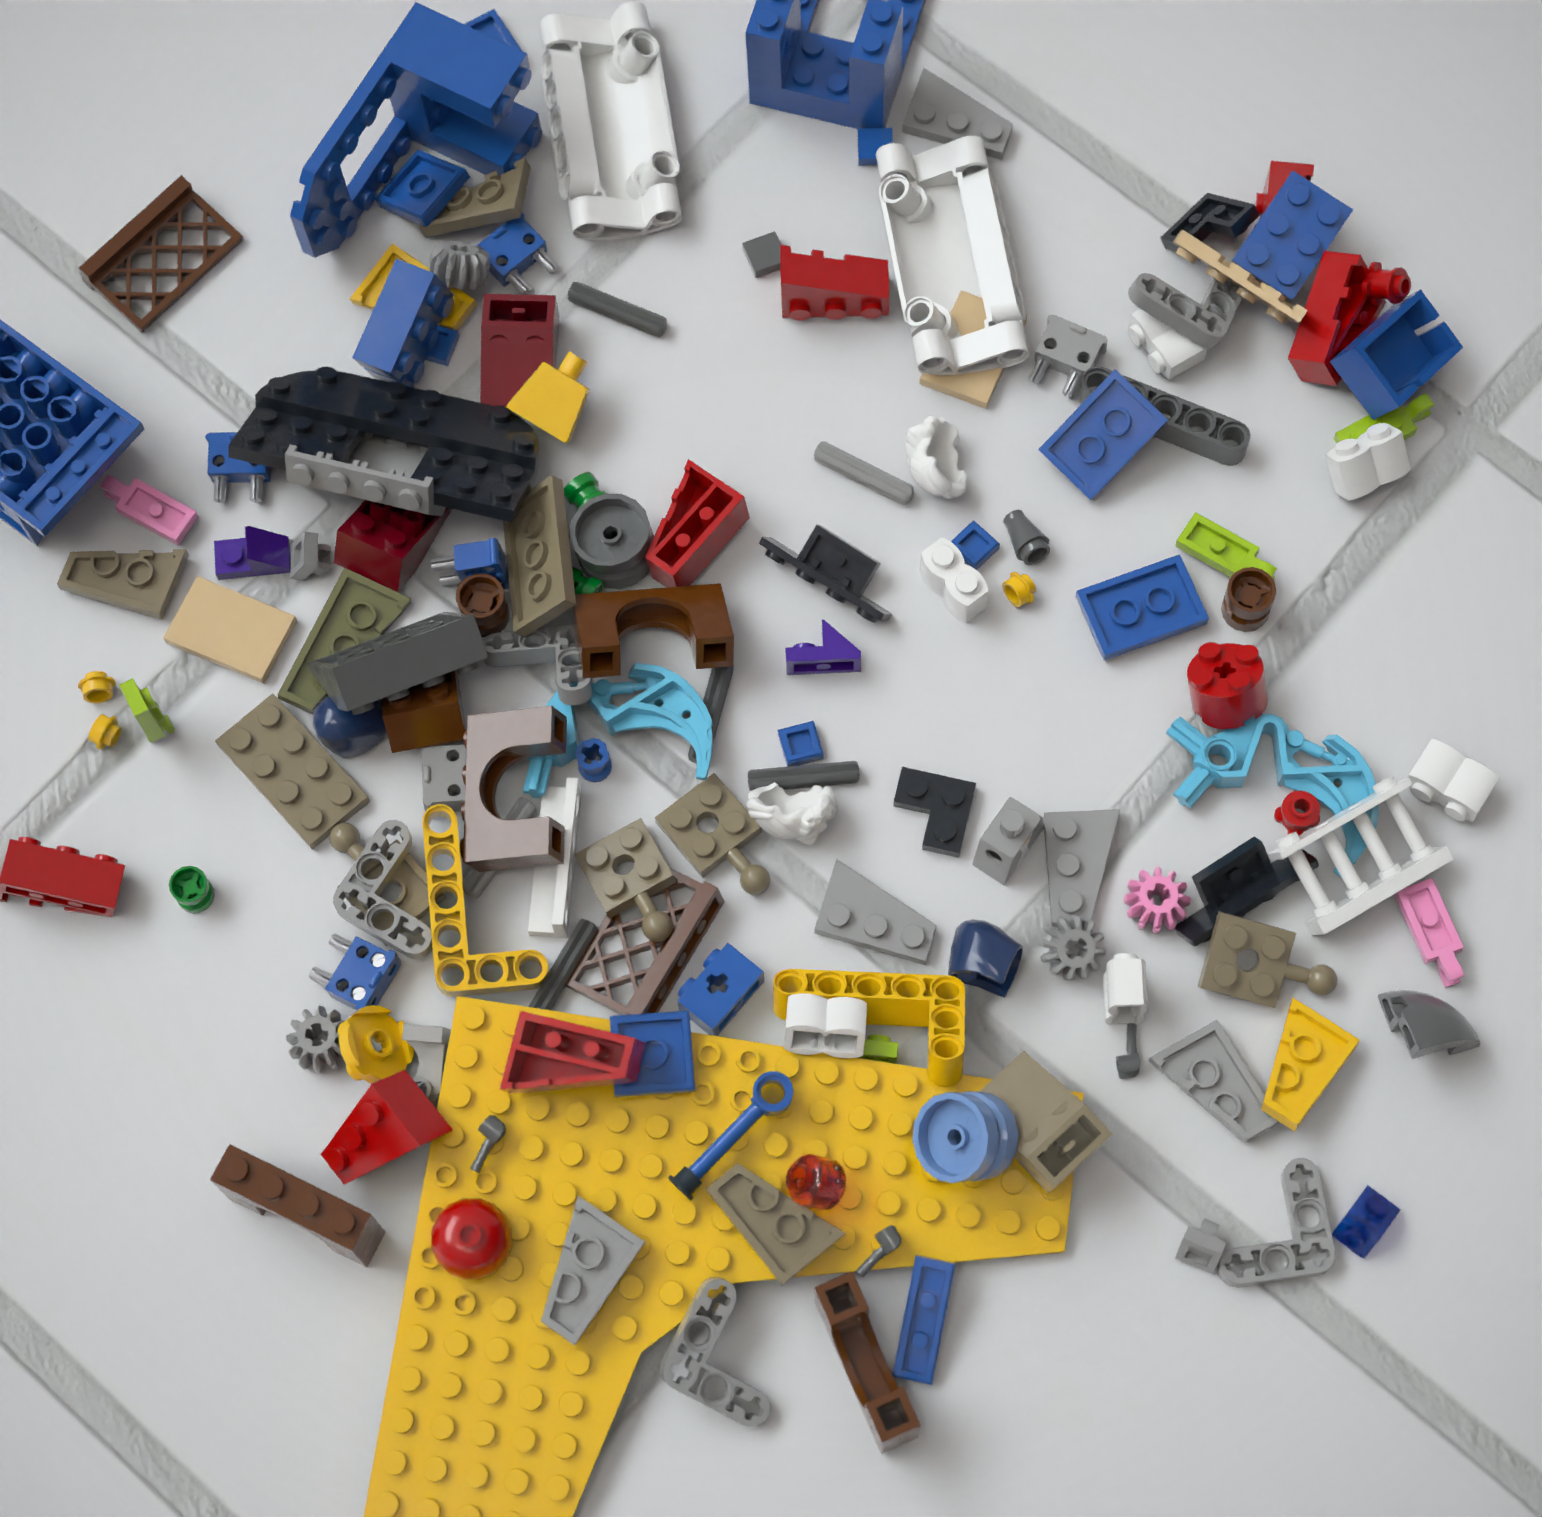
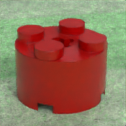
M1208 642L1200 646L1198 654L1191 660L1187 669L1192 709L1195 715L1197 713L1202 717L1203 723L1217 729L1239 728L1245 725L1244 720L1254 715L1256 720L1261 716L1267 707L1268 695L1264 665L1259 656L1258 649L1253 645L1218 644L1215 642Z

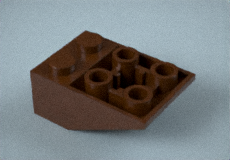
M457 670L444 674L445 681L423 688L421 683L408 688L410 694L394 701H388L387 697L382 698L383 719L392 753L463 740L466 726Z

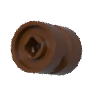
M1248 567L1242 568L1232 575L1221 606L1222 616L1230 627L1238 631L1250 632L1264 625L1269 617L1276 595L1275 582L1270 574L1259 568Z
M474 574L468 576L460 583L456 591L458 608L460 613L474 615L481 637L503 631L509 622L510 611L501 583L495 577L488 574Z

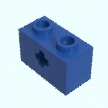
M729 943L721 951L718 948L713 950L703 963L705 969L696 979L693 977L689 978L677 994L680 997L677 1000L679 1011H689L690 1020L707 1034L718 1036L765 982L764 971ZM723 983L725 984L726 991L724 993L717 990L712 994L711 986L713 984L717 987H720Z

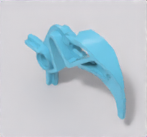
M635 663L629 670L628 678L635 680L637 683L633 681L610 683L606 679H600L595 684L592 682L593 693L587 703L611 736L618 732L648 728L668 730L683 737L694 748L697 760L696 779L707 780L713 750L711 727L713 723L703 700L686 680L664 667ZM571 682V687H576L578 682ZM558 690L546 706H553L567 717L566 753L527 758L530 764L523 793L530 794L532 798L545 797L551 768L553 766L563 767L576 759L575 751L580 744L574 705H567L561 702ZM645 690L620 707L610 704L613 695L631 694L634 691ZM685 713L691 714L689 718H683Z
M1262 714L1256 720L1253 717L1244 721L1245 725L1242 727L1224 730L1216 735H1212L1210 738H1207L1180 716L1166 732L1169 737L1194 755L1192 759L1194 770L1173 793V796L1178 799V803L1182 806L1186 805L1188 808H1191L1211 784L1217 788H1241L1262 734H1268L1272 738L1277 785H1284V787L1294 791L1303 790L1311 793L1316 797L1317 801L1327 807L1334 815L1375 792L1372 786L1376 783L1365 759L1356 748L1338 734L1328 735L1322 741L1328 752L1324 751L1325 748L1304 739L1300 731H1289L1288 725L1283 719L1274 714ZM1300 750L1318 759H1326L1332 762L1333 766L1302 767L1293 756ZM1213 754L1220 755L1226 760L1227 764L1222 766L1215 765L1209 760V756ZM1333 783H1341V786L1336 787ZM1378 805L1366 811L1375 829L1378 821ZM1350 820L1342 825V829L1346 838L1345 852L1352 865H1354L1364 851L1366 844L1353 820ZM1335 868L1333 872H1334L1337 876H1339L1340 878H1342V877L1340 876V874H1339L1337 868Z

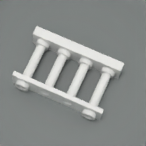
M1390 776L1372 786L1375 791L1373 794L1299 836L1295 831L1275 842L1278 848L1268 853L1271 861L1289 858L1315 906V909H1313L1315 916L1305 921L1311 935L1327 934L1454 860L1447 846L1432 848L1430 844H1425L1398 793L1413 785L1410 778L1395 780L1393 776ZM1385 801L1412 851L1409 854L1412 860L1401 866L1398 862L1394 863L1366 813V811ZM1350 820H1353L1380 869L1377 872L1380 878L1369 885L1366 881H1361L1334 832L1336 828ZM1319 838L1348 888L1345 891L1348 897L1338 903L1328 899L1301 850Z

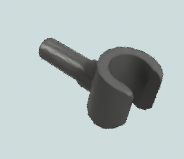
M1135 1023L1127 1024V1055L1116 1056V1066L1120 1079L1135 1077L1139 1073L1140 1057L1136 1048L1137 1024Z
M489 1115L478 1128V1131L487 1139L483 1142L470 1168L477 1173L480 1172L490 1150L506 1133L505 1124L495 1115Z
M888 1226L874 1235L881 1247L876 1249L856 1270L859 1275L864 1277L880 1259L901 1245V1236L895 1226Z

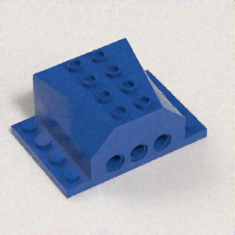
M0 319V519L34 545L38 546L42 537H46L145 428L139 420Z

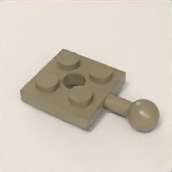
M715 773L655 817L656 824L702 878L728 859L741 874L740 884L745 892L751 895H759L768 889L770 885L769 872L761 865H752L739 850L762 833L761 827L754 818L749 816L748 811ZM706 817H712L719 822V825L713 832L704 833L698 829L699 822Z
M642 818L574 854L609 919L637 904L644 917L642 930L649 940L661 942L671 935L673 930L671 918L666 913L656 909L650 896L677 881ZM626 861L635 863L634 868L628 874L619 875L616 873L621 863Z
M340 823L331 830L329 837L331 846L338 852L348 853L356 862L364 850L361 844H359L360 834L358 829L350 823ZM397 839L394 841L395 843L401 844ZM394 842L388 846L384 853L380 852L388 861L392 858L389 857L387 851ZM408 852L386 885L397 884L402 887V893L398 899L388 902L420 920L430 912L427 874ZM376 861L368 863L363 869V876L369 880L379 878L383 873V865ZM441 893L438 895L435 901L437 905L446 899L445 894ZM357 894L352 899L345 898L351 906L362 910L364 916L366 915L368 909L359 903ZM389 912L377 914L374 918L373 926L378 930L389 929L394 923V915ZM405 921L403 922L402 928L399 932L401 934L405 932V929L403 927V925L407 923Z
M1218 911L1198 987L1275 1008L1284 978L1306 983L1312 993L1324 996L1330 994L1336 988L1337 975L1331 967L1323 964L1308 969L1288 963L1296 936L1295 932ZM1244 949H1252L1257 955V962L1250 970H1241L1237 965V956Z

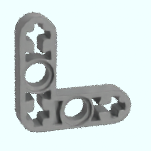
M1148 273L1140 274L1128 290L1130 300L1138 308L1199 346L1209 349L1214 348L1227 333L1242 299L1241 296L1235 293L1239 287L1228 279L1224 285L1214 279L1210 283L1201 304L1158 277ZM1226 287L1229 288V290H1228V293H1229V294H1227L1226 292H1223ZM1212 303L1218 305L1224 311V313H1221L1218 310H1216L1213 307ZM1171 306H1174L1178 308L1180 311H1182L1184 316L1177 314L1171 308Z
M573 625L538 628L526 637L518 635L514 631L493 633L483 639L488 658L483 659L486 665L490 667H509L556 662V682L561 702L567 705H580L592 697V678H583L580 664L566 666L572 663H580ZM571 643H576V647L569 648ZM533 645H542L540 647L529 648ZM571 682H578L576 687H571Z
M389 820L377 829L335 891L333 904L339 916L409 958L422 959L428 956L433 949L430 928L424 922L379 897L412 847V836L408 827L401 821ZM400 832L399 835L402 843L394 842L390 846L387 853L392 859L388 861L384 855L376 852V850L380 849L384 853L389 845L386 836L388 834L395 836ZM374 861L383 865V873L379 878L369 880L363 876V869L368 863ZM357 894L359 903L368 909L366 915L364 916L362 910L355 906H350L346 910L347 906L343 900L346 897L352 899ZM381 912H389L394 915V923L387 930H378L373 926L375 916ZM404 921L407 923L403 927L409 934L417 936L422 932L421 936L424 940L422 946L415 944L410 948L411 944L408 938L399 933Z
M1306 1158L1294 1159L1286 1165L1281 1175L1293 1240L1236 1247L1227 1250L1218 1263V1274L1225 1284L1231 1287H1244L1315 1277L1325 1274L1333 1266L1336 1252L1320 1173L1312 1161ZM1296 1168H1301L1303 1174L1310 1175L1311 1178L1306 1181L1304 1186L1306 1196L1314 1193L1315 1198L1305 1197L1296 1202L1294 1201L1293 1196L1299 1197L1301 1194L1299 1182L1291 1181L1290 1178L1296 1172ZM1310 1206L1318 1212L1319 1222L1316 1226L1305 1227L1299 1222L1297 1212L1301 1207ZM1312 1246H1316L1319 1253L1326 1254V1258L1321 1261L1320 1267L1315 1265L1314 1260H1305L1298 1264L1301 1270H1295L1296 1257L1291 1248L1298 1249L1297 1256L1308 1255L1312 1250ZM1272 1251L1282 1253L1287 1259L1286 1270L1281 1273L1270 1271L1265 1263L1266 1255ZM1252 1254H1258L1257 1267L1262 1276L1255 1275L1256 1267L1243 1270L1241 1278H1236L1234 1271H1227L1226 1266L1231 1264L1233 1257L1238 1259L1239 1264H1247L1253 1262L1254 1257Z
M710 1277L703 1281L698 1288L661 1361L660 1375L666 1384L682 1394L745 1426H759L765 1422L770 1413V1402L767 1396L747 1383L706 1363L737 1300L736 1290L729 1281L720 1277ZM720 1285L724 1286L722 1293L727 1298L724 1304L717 1302L714 1305L711 1313L719 1316L714 1323L707 1316L698 1314L697 1311L700 1306L708 1311L712 1303V1299L707 1296L710 1289L718 1290ZM701 1321L707 1324L709 1336L704 1343L695 1345L689 1341L687 1332L693 1323ZM682 1343L689 1350L700 1354L697 1360L690 1355L688 1356L684 1367L689 1370V1374L686 1378L679 1376L674 1381V1373L669 1369L672 1363L679 1365L682 1362L685 1353L678 1350ZM711 1378H722L726 1385L724 1395L717 1400L708 1399L704 1393L705 1384ZM739 1386L740 1389L735 1393V1387ZM734 1393L746 1401H751L756 1396L755 1403L760 1407L757 1414L750 1412L747 1418L744 1417L746 1412L744 1408L731 1401ZM731 1401L730 1409L727 1410L725 1407Z

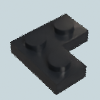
M1206 193L1160 239L1165 249L1176 252L1179 247L1173 241L1181 230L1186 231L1201 242L1212 232L1237 238L1260 215L1255 204Z
M902 767L893 806L929 814L922 850L959 858L976 783Z

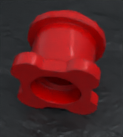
M1372 262L1370 264L1369 274L1362 283V293L1370 297L1371 304L1380 305L1383 299H1388L1392 304H1400L1411 289V279L1404 268L1396 267L1393 270L1382 269L1380 262Z
M1303 790L1291 792L1284 798L1282 806L1276 808L1274 819L1276 822L1282 823L1287 829V835L1296 831L1299 836L1308 828H1313L1319 824V802L1309 792ZM1296 809H1301L1304 813H1299Z

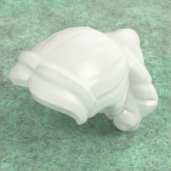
M929 415L922 424L909 427L906 435L907 441L905 442L906 463L910 467V473L915 482L923 490L936 496L951 499L962 495L966 491L968 476L964 470L958 469L959 454L956 447L960 437L958 436L957 428L953 424H948L944 418L938 419L932 415Z
M774 782L771 785L750 791L746 807L748 808L749 816L754 818L763 831L771 836L782 840L795 839L803 844L813 845L820 832H823L828 827L829 820L835 816L837 801L834 790L829 786L822 788L821 786L814 785L808 792L800 791L795 795H788L782 787H779Z

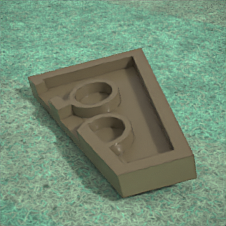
M526 158L514 162L515 169L499 175L497 171L485 175V181L473 188L468 189L466 186H462L428 227L419 226L424 236L430 237L520 218L531 170Z
M173 549V552L154 553L153 550H139V553L117 554L115 551L70 552L57 585L60 590L163 619L189 554L186 549Z
M738 1163L706 1188L707 1193L781 1286L846 1234Z

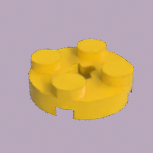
M377 1005L363 1007L339 1025L340 1051L347 1064V1072L354 1080H365L372 1084L402 1070H406L407 1064L412 1062L414 1048L405 1040H402L404 1022L401 1020L397 1023L393 1017L388 1015L392 1011L385 1007ZM372 1037L375 1043H381L382 1049L380 1051H376L372 1046Z

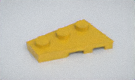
M392 243L349 299L355 305L374 309L396 258L427 271L430 270ZM451 288L449 290L454 294L452 297V310L449 316L443 318L442 322L438 323V325L458 330L478 304L463 291Z
M1292 998L1261 1110L1295 1132L1357 1048L1360 1040L1297 999Z

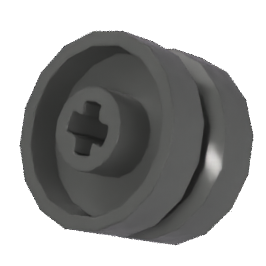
M606 493L591 498L578 508L571 520L569 537L582 572L588 578L593 576L604 581L605 588L621 589L638 583L649 574L650 571L645 556L654 534L645 509L635 499L623 494Z

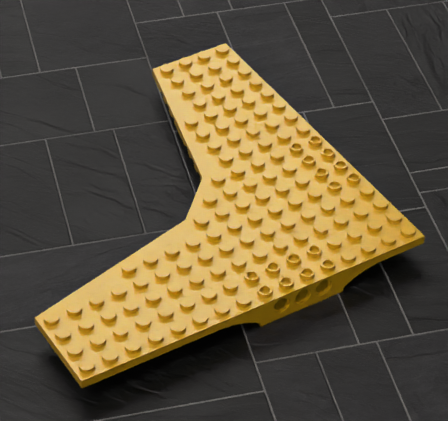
M457 996L437 1105L438 1112L453 1131L431 1141L363 1517H573L641 1353L681 1324L698 1288L708 1278L720 1277L729 1281L732 1285L753 1281L777 1280L706 1191L707 1187L737 1163L777 1188L781 1193L798 1204L805 1206L821 1219L846 1233L792 1278L848 1273L850 1271L853 1273L857 1272L856 1270L876 1249L881 1247L874 1235L891 1225L895 1226L900 1234L901 1245L880 1259L870 1271L914 1267L916 1255L950 1262H964L1063 1253L1066 1244L1074 1171L1049 1194L1045 1192L1015 1158H1013L1010 1166L999 1176L981 1181L950 1183L937 1180L925 1171L916 1157L912 1140L914 1122L921 1107L933 1096L946 1092L980 1091L992 1080L990 1078L963 1074L962 1079L957 1084L940 1086L928 1078L926 1068L861 1058H838L826 1053L801 1055L785 1050L784 1046L691 1032L695 1092L615 1097L614 1085L511 1094L499 1089L520 1011L611 1032L610 1019ZM770 1071L780 1072L787 1076L793 1086V1097L788 1109L776 1116L763 1115L700 1179L702 1184L691 1194L694 1198L690 1201L673 1185L668 1177L670 1175L675 1177L685 1166L689 1168L752 1104L750 1099L752 1098L753 1086L758 1077ZM771 1083L762 1088L761 1096L767 1103L777 1104L784 1098V1091L779 1085ZM1071 1091L1083 1102L1084 1093ZM489 1115H495L505 1124L506 1133L490 1150L480 1172L477 1173L470 1168L483 1142L487 1139L478 1131V1128ZM835 1164L839 1170H834L833 1165ZM793 1177H800L796 1183L795 1190L801 1201L792 1198L788 1191V1181ZM835 1178L840 1180L838 1185L835 1183ZM800 1181L803 1182V1187L799 1186ZM800 1195H803L805 1197V1200H802L800 1198ZM580 1196L644 1240L645 1244L576 1345H573L543 1324L541 1319L573 1216L577 1197ZM463 1198H481L495 1204L506 1215L512 1230V1249L506 1263L495 1274L481 1279L462 1280L448 1274L436 1261L431 1248V1230L437 1216L449 1204ZM720 1285L718 1290L710 1289L707 1296L713 1300L722 1293L724 1286Z

